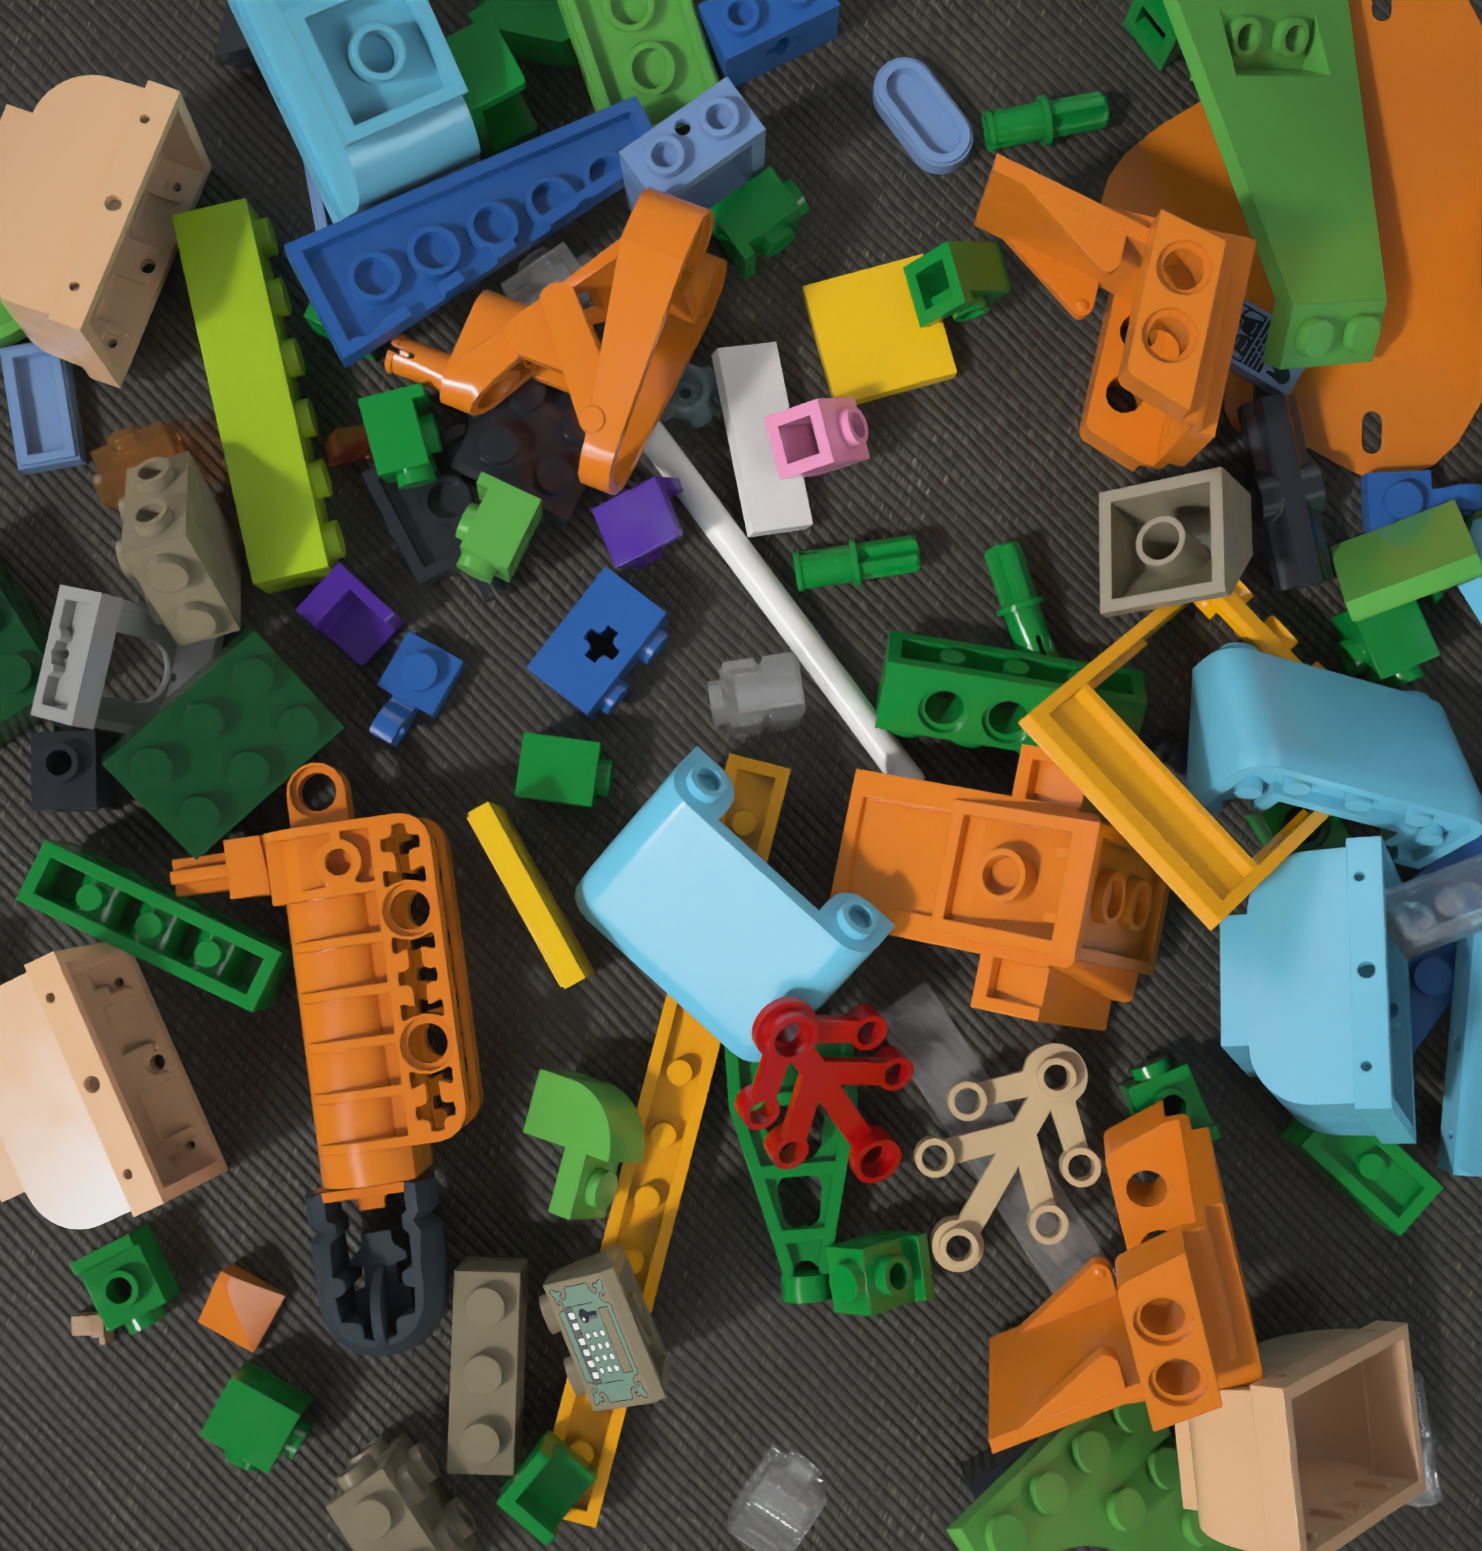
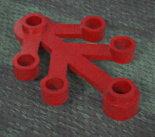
M795 996L781 997L767 1004L758 1013L752 1026V1040L757 1049L762 1053L754 1084L743 1088L735 1099L734 1105L738 1115L745 1125L753 1130L765 1129L772 1125L780 1114V1103L776 1099L788 1064L793 1063L799 1073L784 1122L774 1127L764 1140L765 1151L774 1164L780 1169H792L805 1160L809 1152L807 1137L818 1102H820L850 1145L848 1166L857 1178L864 1183H877L888 1178L900 1163V1147L883 1127L865 1122L841 1085H880L887 1091H896L903 1088L911 1080L914 1073L913 1063L899 1047L892 1045L879 1049L872 1058L820 1056L815 1049L816 1043L851 1042L859 1050L873 1049L884 1040L887 1034L886 1021L874 1007L868 1004H860L851 1008L845 1016L816 1015L815 1011L805 1000ZM870 1022L869 1026L865 1030L859 1032L860 1028L863 1025ZM894 1064H896V1066H895L891 1071H889V1072L886 1073V1071H887L891 1066H893ZM764 1102L760 1108L751 1111L755 1105ZM792 1142L788 1148L781 1151L786 1144Z

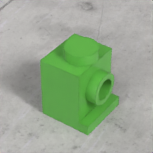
M481 472L476 484L479 500L482 502L480 506L473 502L467 506L456 530L455 537L462 540L460 545L461 555L456 566L466 574L487 583H491L494 576L510 583L542 517V499Z

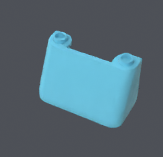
M1239 642L1221 646L1219 650L1208 655L1192 669L1186 789L1212 816H1217L1222 812V801L1231 799H1250V810L1260 813L1277 802L1295 805L1379 827L1380 836L1385 845L1391 846L1393 863L1421 869L1482 835V796L1443 707L1438 702L1431 700L1427 694L1419 691H1400L1260 652L1250 644Z
M697 746L677 765L588 869L576 887L575 900L579 911L587 921L725 1047L739 1058L756 1063L760 1062L762 1053L753 1043L751 1032L758 1013L770 1002L786 996L802 998L816 1012L882 943L895 924L869 901L860 895L849 892L836 894L820 910L813 906L719 820L734 801V787L726 772Z

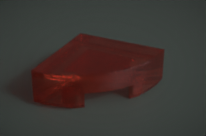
M365 425L337 428L321 445L326 467L373 458Z

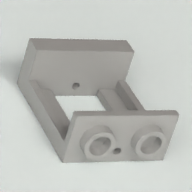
M60 585L30 715L75 727L92 730L98 728L127 734L222 650L224 635L216 639L203 640L178 647L164 624L157 625L153 621L146 605L105 593ZM116 632L147 639L155 643L162 652L165 662L163 680L156 692L143 701H129L102 695Z

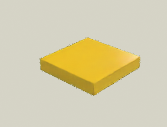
M924 254L803 286V298L832 398L854 397L856 405L956 377L957 370L943 321L941 320L928 328H920L903 267Z

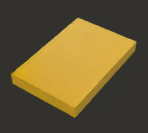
M486 802L468 812L469 817L467 819L560 988L564 987L566 989L594 974L595 971L505 808L491 802Z

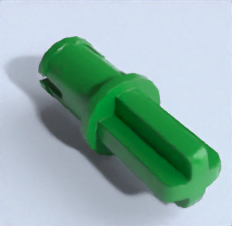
M1098 91L1049 101L1046 95H1039L1036 97V102L982 112L983 137L988 152L1040 141L1043 146H1050L1053 138L1103 129L1109 123L1107 98Z
M912 535L855 543V538L850 537L848 538L849 544L801 552L799 550L793 551L799 592L805 591V589L855 582V588L862 587L861 580L913 573L920 569L921 564L918 542L915 536Z
M1009 541L991 547L985 551L984 558L1002 608L996 611L997 617L1004 615L1015 650L1059 657L1040 604L1046 601L1045 596H1037L1021 545L1017 541Z

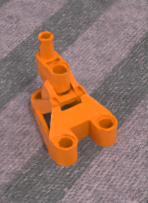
M648 187L639 196L621 238L564 281L553 282L547 285L540 293V298L537 301L527 305L486 289L477 297L452 355L410 339L409 336L400 333L391 342L393 347L400 349V353L387 351L385 370L392 375H399L439 391L441 403L474 416L481 415L494 408L531 377L534 380L570 393L579 425L586 434L579 461L578 475L580 483L615 496L622 490L630 478L706 330L723 289L727 272V261L706 253L713 231L714 212L708 208ZM587 291L594 306L583 310L578 295ZM606 322L601 345L593 324Z

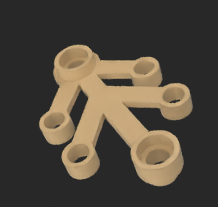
M1046 1043L1030 1052L1025 1059L1021 1071L979 1082L961 1079L949 1087L946 1094L947 1106L955 1117L963 1121H972L979 1118L984 1113L987 1105L1026 1098L1012 1121L948 1138L936 1135L926 1136L915 1147L914 1160L918 1169L924 1175L931 1178L945 1176L950 1172L954 1164L993 1154L960 1214L941 1219L931 1232V1249L935 1259L943 1268L952 1272H964L972 1269L979 1263L984 1252V1240L980 1233L1017 1168H1019L1030 1209L1026 1219L1027 1227L1033 1237L1040 1243L1051 1245L1060 1242L1066 1236L1069 1228L1068 1218L1064 1211L1055 1204L1037 1133L1050 1111L1064 1151L1059 1158V1170L1062 1176L1073 1186L1088 1187L1097 1181L1101 1173V1162L1098 1156L1087 1146L1076 1105L1077 1099L1084 1093L1087 1085V1067L1082 1057L1071 1047L1061 1043ZM1052 1065H1062L1067 1073L1065 1083L1058 1088L1048 1087L1044 1081L1045 1071ZM965 1088L973 1089L978 1094V1103L970 1111H961L955 1106L956 1094ZM931 1145H938L946 1151L945 1161L938 1167L931 1168L926 1166L922 1162L924 1150ZM1076 1155H1087L1091 1161L1089 1172L1082 1177L1072 1176L1068 1169L1070 1160ZM1044 1212H1054L1058 1215V1226L1051 1233H1041L1036 1229L1037 1218ZM957 1235L965 1236L970 1240L969 1251L961 1257L951 1256L946 1251L948 1241Z

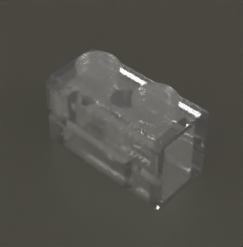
M793 652L762 656L761 662L757 664L753 658L722 662L721 669H719L720 680L707 681L714 726L726 724L727 733H730L733 738L759 735L764 727H767L770 733L798 729L800 722L803 720L806 706L799 661Z

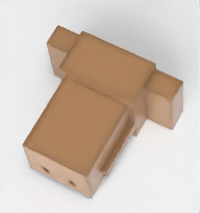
M98 1311L82 1312L71 1316L72 1336L99 1338V1345H107L114 1341V1330L107 1332Z

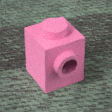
M854 397L817 398L764 417L780 480L819 476L870 459L866 444L868 440L867 422L863 413L857 408Z

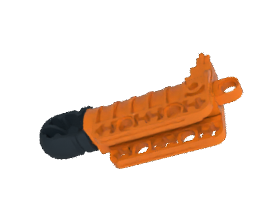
M309 763L297 769L287 784L286 796L290 829L269 832L264 835L223 840L224 852L202 855L197 860L193 856L173 859V871L170 872L171 885H175L176 897L178 898L230 891V899H249L271 895L273 906H286L322 1179V1187L305 1194L308 1225L318 1231L311 1240L318 1303L325 1325L340 1344L360 1355L387 1356L400 1354L421 1345L438 1328L447 1307L449 1275L442 1222L432 1212L439 1202L435 1173L425 1170L433 1164L431 1143L451 1138L478 1115L483 1105L482 1078L451 848L446 831L440 824L430 819L418 818L411 814L393 813L355 819L352 791L348 778L339 769L330 765ZM317 774L329 776L336 787V798L333 804L322 811L309 809L302 797V788L305 782L311 776ZM414 835H418L420 847L409 850V854H405L403 843L413 840ZM425 867L426 881L406 880V873L419 874V869ZM440 868H441L442 882H441V880H440V872H439V869H440ZM419 892L427 898L430 906L428 919L422 926L414 921L410 912L411 902ZM447 931H449L451 945H449V939H448V932H447ZM434 937L435 948L427 945L416 950L414 939ZM436 967L438 973L437 980H422L420 968ZM456 994L458 995L459 1008L457 1007ZM422 999L428 1000V1004L441 999L443 1006L424 1012ZM431 1023L439 1026L446 1034L448 1044L445 1053L435 1051L428 1042L427 1030ZM464 1058H466L468 1071L466 1070L465 1059H464ZM446 1067H451L453 1080L446 1079L445 1071L436 1076H433L432 1073L441 1071ZM437 1095L441 1096L443 1102H454L456 1112L451 1114L449 1106H438ZM404 1192L406 1211L401 1216L403 1229L410 1236L412 1263L403 1271L402 1280L400 1279L398 1262L407 1258L409 1251L408 1248L395 1241L392 1228L362 1232L360 1234L361 1248L350 1259L345 1231L349 1228L348 1214L342 1210L341 1201L355 1199L358 1201L359 1211L386 1207L387 1194ZM364 1271L365 1286L355 1291L354 1283L362 1276Z

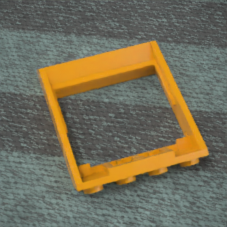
M1240 580L1230 596L1193 602L1209 620L1218 613L1234 630V634L1242 643L1250 644L1260 652L1302 663L1290 651L1299 643L1297 639L1273 615L1264 622L1258 618L1246 605L1254 595ZM1186 603L1155 609L1030 711L1018 724L1211 931L1330 815L1310 809L1308 811L1302 809L1251 858L1094 691L1095 688L1138 654L1147 645L1145 640L1190 604ZM1317 661L1312 665L1314 667L1325 669Z

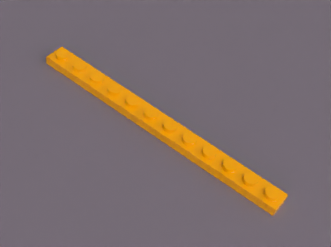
M729 753L725 772L730 777L734 787V801L719 820L767 863L791 769ZM668 994L666 995L637 1107L644 1130L645 1147L643 1161L623 1162L617 1191L613 1199L600 1249L602 1251L622 1242L650 1314L721 1043ZM568 1377L553 1433L598 1472L594 1482L563 1519L596 1528L627 1407L594 1412L587 1394L577 1396Z

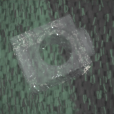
M770 1446L728 1510V1532L755 1551H795L827 1503L825 1484L819 1479L822 1475L821 1470L808 1458L794 1450H790L785 1456Z

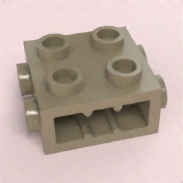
M186 451L165 458L153 457L137 466L127 468L125 497L120 498L118 503L123 528L122 539L116 541V555L125 576L129 579L136 578L145 592L146 605L153 621L157 625L164 624L178 647L203 640L216 639L224 634L240 630L241 545L190 452Z
M406 1431L389 1443L386 1442L383 1435L371 1440L350 1457L349 1460L352 1464L336 1477L340 1486L325 1508L353 1551H472L477 1540L473 1534L476 1532V1524L472 1514L458 1497L450 1499L437 1479L440 1476V1470L434 1456L423 1443L419 1442L415 1445Z

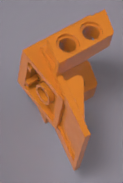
M997 153L977 210L974 226L1003 239L1076 320L1085 319L1090 315L1094 307L1098 287L1110 292L1079 427L1081 439L1132 472L1139 466L1163 469L1168 463L1184 467L1215 437L1257 240L1197 227L1163 209L1159 211L1156 217L1106 207ZM1128 326L1124 344L1120 336V329ZM1112 386H1122L1131 392L1135 399V410L1129 413H1120L1114 410L1107 401L1106 389Z
M1022 744L1012 796L856 769L830 899L839 893L849 892L860 895L895 924L888 935L981 954L970 1007L1037 1022L1106 1031L1112 1000L1123 1003L1131 1001L1134 997L1138 973L1154 975L1170 887L1040 747Z
M1162 1100L1112 1126L1104 1134L1106 1167L1127 1251L1121 1253L1115 1260L1117 1287L1109 1261L1102 1257H1093L1020 1326L989 1338L988 1440L992 1454L1121 1405L1144 1401L1146 1402L1153 1432L1223 1407L1220 1390L1250 1386V1384L1264 1378L1249 1296L1209 1127L1192 1130L1190 1118L1185 1114L1166 1117ZM1140 1171H1152L1160 1175L1151 1182H1137L1131 1179L1135 1173ZM1156 1230L1167 1231L1156 1237H1151L1147 1235L1150 1232Z

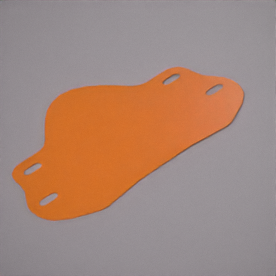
M1348 0L1387 302L1373 362L1305 367L1290 394H1295L1306 448L1359 475L1377 472L1422 471L1434 466L1459 442L1482 403V24L1469 0H1392L1391 15L1385 21H1379L1373 16L1372 0ZM1201 101L1168 120L1124 154L1107 179L1101 204L1106 207L1156 217L1159 211L1163 209L1197 227L1252 239ZM1255 247L1244 299L1272 315L1275 297ZM1229 370L1224 391V410L1230 424L1238 433L1242 434L1236 409L1242 404L1253 401L1254 385ZM1373 411L1378 413L1382 420L1381 447L1377 453L1370 454L1362 447V420L1367 412Z

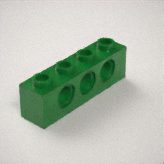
M890 630L877 693L875 728L890 730L892 733L902 737L922 735L952 740L964 747L975 748L984 745L1014 750L1020 754L1022 744L1038 747L1039 745L1026 733L1018 722L1090 662ZM1120 668L1095 688L1094 691L1139 736L1148 704L1143 671ZM939 691H949L956 695L949 698H940L933 694ZM1006 701L1019 704L1012 708L997 706V704Z
M44 840L15 899L250 1012L272 1007L293 964L291 946L191 898L176 897V891L73 842Z

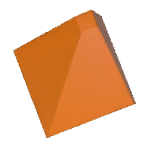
M231 1263L217 1277L198 1322L254 1353L287 1294Z

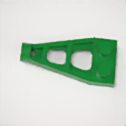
M851 1042L816 1043L815 1049L820 1056L855 1057L854 1045ZM725 1047L729 1111L782 1270L780 1274L782 1301L803 1304L832 1299V1292L829 1284L826 1246L833 1245L835 1242L850 1145L821 1103L818 1102L817 1106L824 1115L821 1144L817 1153L812 1158L804 1160L800 1165L792 1169L778 1168L764 1148V1140L768 1134L766 1128L761 1130L748 1128L736 1112L734 1105L738 1093L746 1086L754 1084L760 1062L754 1063L743 1060ZM793 1063L788 1064L776 1098L780 1106L789 1105L799 1072ZM841 1085L857 1109V1085ZM764 1102L755 1105L751 1111L760 1108ZM788 1177H818L821 1181V1203L818 1220L813 1225H789L783 1217L778 1192L780 1180ZM802 1261H811L818 1267L794 1269Z

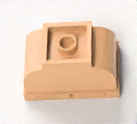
M84 75L68 79L53 87L41 98L33 113L7 104L0 119V302L38 348L52 356L83 367L90 378L120 389L178 250L171 215L195 209L212 168L179 90L148 80L146 87L143 88L106 76ZM146 264L156 265L153 272H143V267ZM112 344H117L114 348H110Z
M106 942L57 950L25 964L26 973L0 985L1 1202L26 1193L32 1205L49 1221L69 1229H88L101 1225L129 1211L132 1212L133 1217L138 1216L229 1170L135 956ZM121 978L123 979V985L120 984ZM157 1055H161L165 1060L163 1068H159L155 1063ZM191 1141L195 1143V1148L191 1146Z
M1376 1320L1360 1329L1307 1331L1279 1336L1260 1342L1258 1347L1264 1378L1250 1384V1386L1220 1390L1223 1407L1175 1424L1183 1508L1198 1511L1200 1528L1207 1536L1225 1545L1245 1551H1337L1426 1490L1408 1323Z

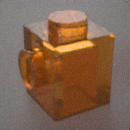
M161 420L144 428L141 426H130L114 432L106 439L107 445L90 452L99 473L92 475L94 487L100 499L109 510L115 508L119 511V499L125 497L127 468L137 466L153 457L165 458L186 452L179 435Z

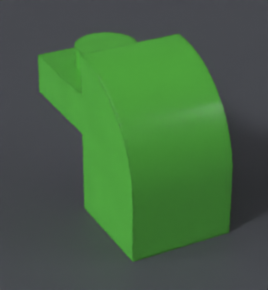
M539 1069L523 1133L565 1147L548 1212L568 1220L605 1218L607 1207L613 1201L617 1191L618 1179L616 1172L619 1162L643 1161L645 1139L639 1113L630 1098L613 1084L575 1071Z

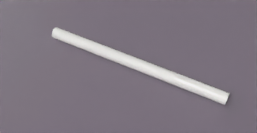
M659 420L644 449L650 461L662 477L679 478L684 491L677 494V497L884 774L918 780L925 779L924 774L890 730L875 728L876 710Z

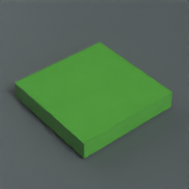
M1455 499L1329 547L1344 602L1352 622L1363 620L1482 576L1480 557Z

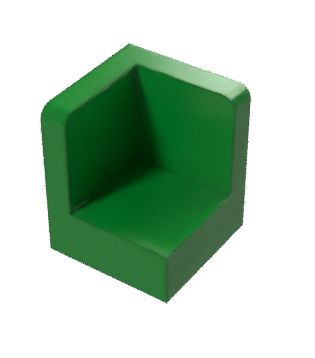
M547 1429L517 1465L514 1475H509L506 1478L496 1504L542 1544L549 1546L558 1535L562 1519L594 1482L598 1471L550 1429Z

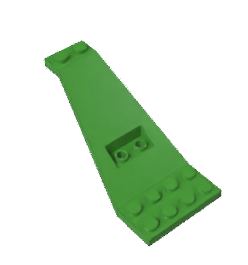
M1163 0L1191 74L1190 81L1194 82L1252 239L1257 240L1255 247L1275 297L1262 363L1282 370L1373 362L1376 345L1380 337L1387 294L1349 1Z

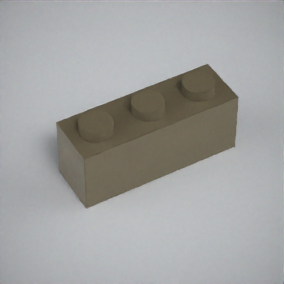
M465 1256L454 1270L447 1474L514 1475L522 1455L529 1258Z

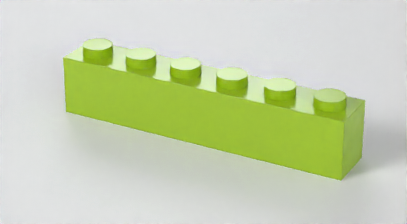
M246 198L173 214L171 217L252 582L268 594L321 582L338 564V559L346 557V548L337 520L329 521L324 498L333 495L332 485L324 460H315L310 437L319 435L318 422L310 399H301L297 377L305 375V365L296 338L288 339L283 317L292 315V307L282 277L274 279L270 257L278 255L279 251L272 224L268 217L260 219Z

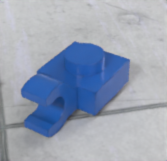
M1431 470L1366 473L1360 478L1363 534L1454 499L1463 518L1472 516V511L1482 510L1481 484H1462L1432 489Z
M408 631L377 684L381 690L389 693L392 697L377 714L369 732L391 746L398 748L418 711L436 719L465 669V662Z

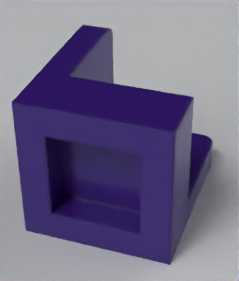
M654 476L591 509L615 568H643L663 558L660 548L682 537L683 530L670 501L671 497L684 491L679 478Z
M340 563L332 569L296 608V611L313 627L326 634L361 666H367L406 624L398 614Z

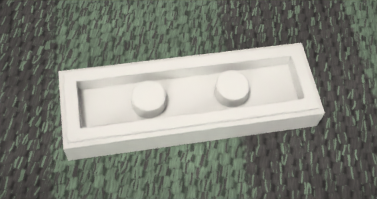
M769 342L717 348L711 357L747 537L805 530L813 525L804 477L780 480L764 417L789 409L777 343Z

